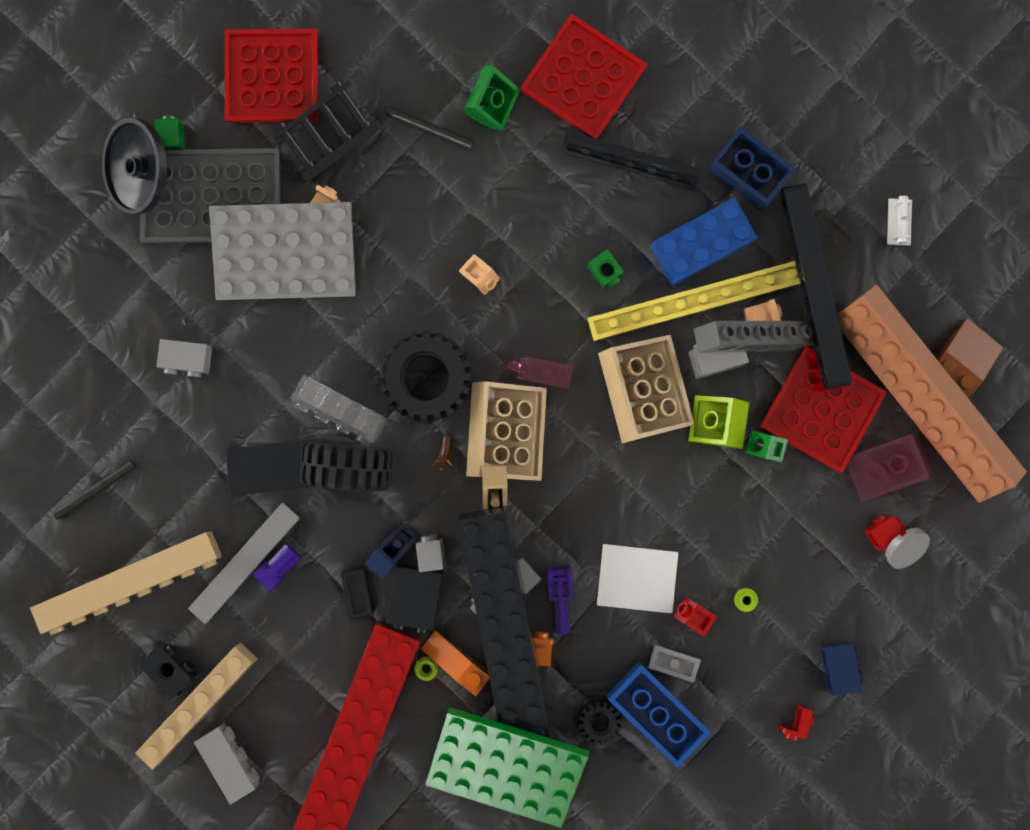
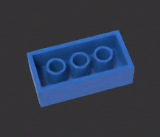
M734 197L653 241L650 249L670 285L673 287L751 245L757 239V236Z
M639 661L606 694L607 699L677 768L711 734L708 728Z

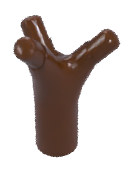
M443 436L440 453L436 460L432 462L433 466L440 463V471L444 470L446 461L450 467L454 466L450 456L451 437Z

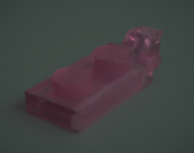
M522 357L521 362L509 360L507 371L518 373V378L523 379V381L569 389L573 366L531 357Z

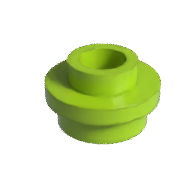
M742 588L736 592L734 603L739 610L750 612L756 608L758 597L753 590ZM745 596L750 597L749 604L743 603L742 600Z
M422 657L415 664V674L421 680H432L438 673V664L430 657ZM425 664L430 665L431 671L424 672L422 666Z

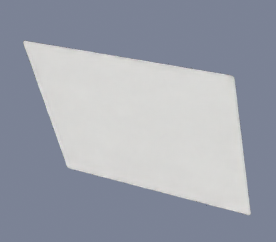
M603 544L597 605L672 613L678 552Z

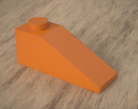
M437 630L432 633L421 648L453 679L475 696H477L489 680L486 668Z

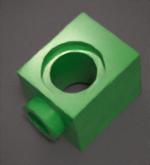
M163 116L162 119H155V129L163 142L164 149L185 150L184 124L175 116Z
M608 249L588 262V269L603 289L607 286L612 288L622 281L620 277L624 271ZM609 266L613 274L611 276H604L600 268Z
M752 430L746 453L782 462L788 439Z

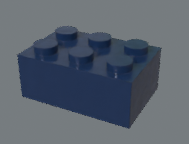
M740 126L711 162L707 170L760 211H763L796 168Z

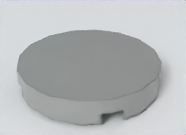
M907 529L905 531L907 534L903 536L899 534L888 545L885 556L887 557V562L893 568H906L919 560L926 552L930 538L922 529Z

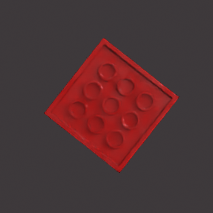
M571 13L520 87V92L586 136L598 139L648 64Z
M317 29L225 30L226 123L292 122L319 102ZM319 110L308 117L311 122H319Z
M805 346L792 366L759 428L773 436L788 439L787 444L833 470L843 473L885 398L887 391L850 371L851 384L849 386L825 390L821 380L816 353L813 349Z

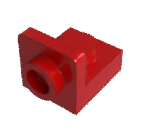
M687 597L684 598L674 614L676 619L704 637L717 616Z

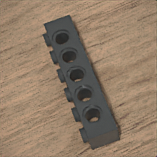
M713 321L694 329L698 353L793 351L814 344L813 331L809 321Z

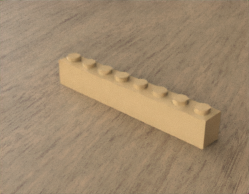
M212 531L205 532L31 607L30 610L40 634L49 632L50 635H54L65 630L63 625L70 622L72 626L86 621L85 616L91 613L94 616L103 614L108 611L107 607L115 604L116 607L130 602L129 597L137 594L138 598L152 592L151 588L159 585L160 588L174 583L173 578L181 575L182 579L195 574L194 569L203 566V569L212 567L217 564L216 560L221 558L222 554Z

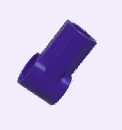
M285 544L253 576L271 592L285 578L284 575L298 562L301 556L293 547Z

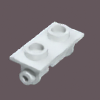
M899 196V199H888L887 245H911L912 200L908 199V196Z

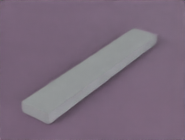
M282 502L188 609L204 624H207L301 517Z

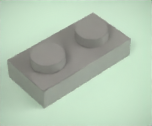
M655 644L648 668L694 683L701 660Z

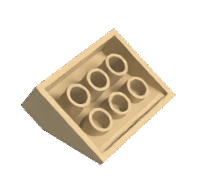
M671 335L611 347L598 353L622 443L695 425Z
M494 382L472 383L466 476L482 477V466H506L507 479L541 481L547 388Z

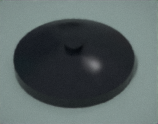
M125 118L118 121L108 133L103 148L102 174L105 188L114 205L124 213L144 214L151 211L159 202L166 184L167 159L163 142L156 129L143 119Z

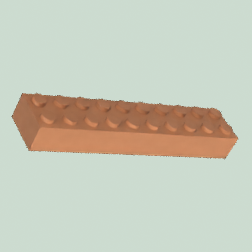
M877 284L837 313L840 330L978 503L1013 488L1019 483L1027 471Z

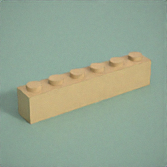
M242 643L236 645L135 754L152 770L161 764L258 658Z

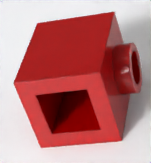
M884 514L872 520L873 524L864 530L876 550L880 551L886 550L891 541L899 534L901 536L906 534L903 530L905 525L900 518L894 515L885 516Z

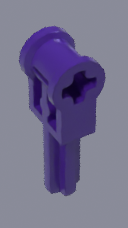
M570 564L559 568L547 566L549 601H554L555 632L561 635L568 634L570 631L568 600H573Z

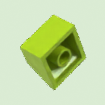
M695 395L692 412L695 425L690 426L688 441L743 449L749 402L735 398Z

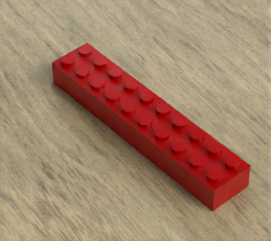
M380 621L375 624L293 830H346L422 638L402 630L393 629L390 625Z

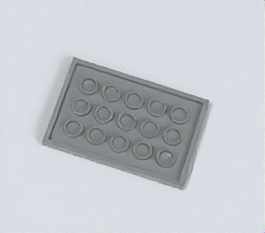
M351 202L209 206L216 300L356 296Z

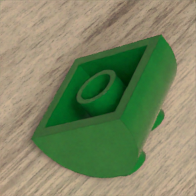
M485 65L464 107V111L469 117L480 124L502 131L521 90L492 65Z

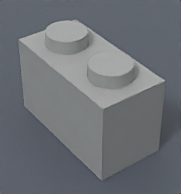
M160 339L156 367L164 369L165 374L178 375V371L187 372V376L201 378V374H209L212 347L207 344Z
M436 535L422 536L421 541L416 543L419 572L444 569L446 564L442 538L437 539Z

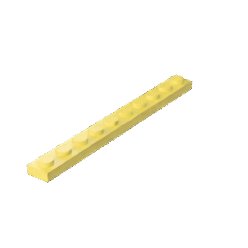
M795 261L589 317L587 320L593 341L800 285Z

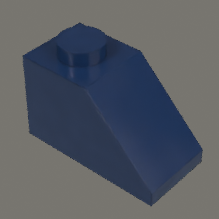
M400 523L377 547L365 564L383 579L418 540V537Z

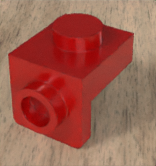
M798 704L793 727L779 724L778 729L784 733L785 738L798 741L799 737L806 739L809 728L811 729L814 724L813 711L807 706Z

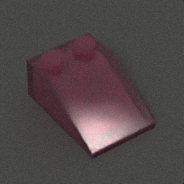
M916 432L852 455L847 464L862 502L934 476Z

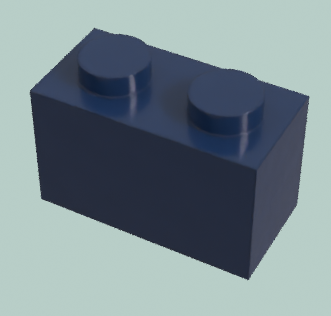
M847 640L819 645L827 692L835 696L862 691L863 675L857 667L856 660H859L857 647Z

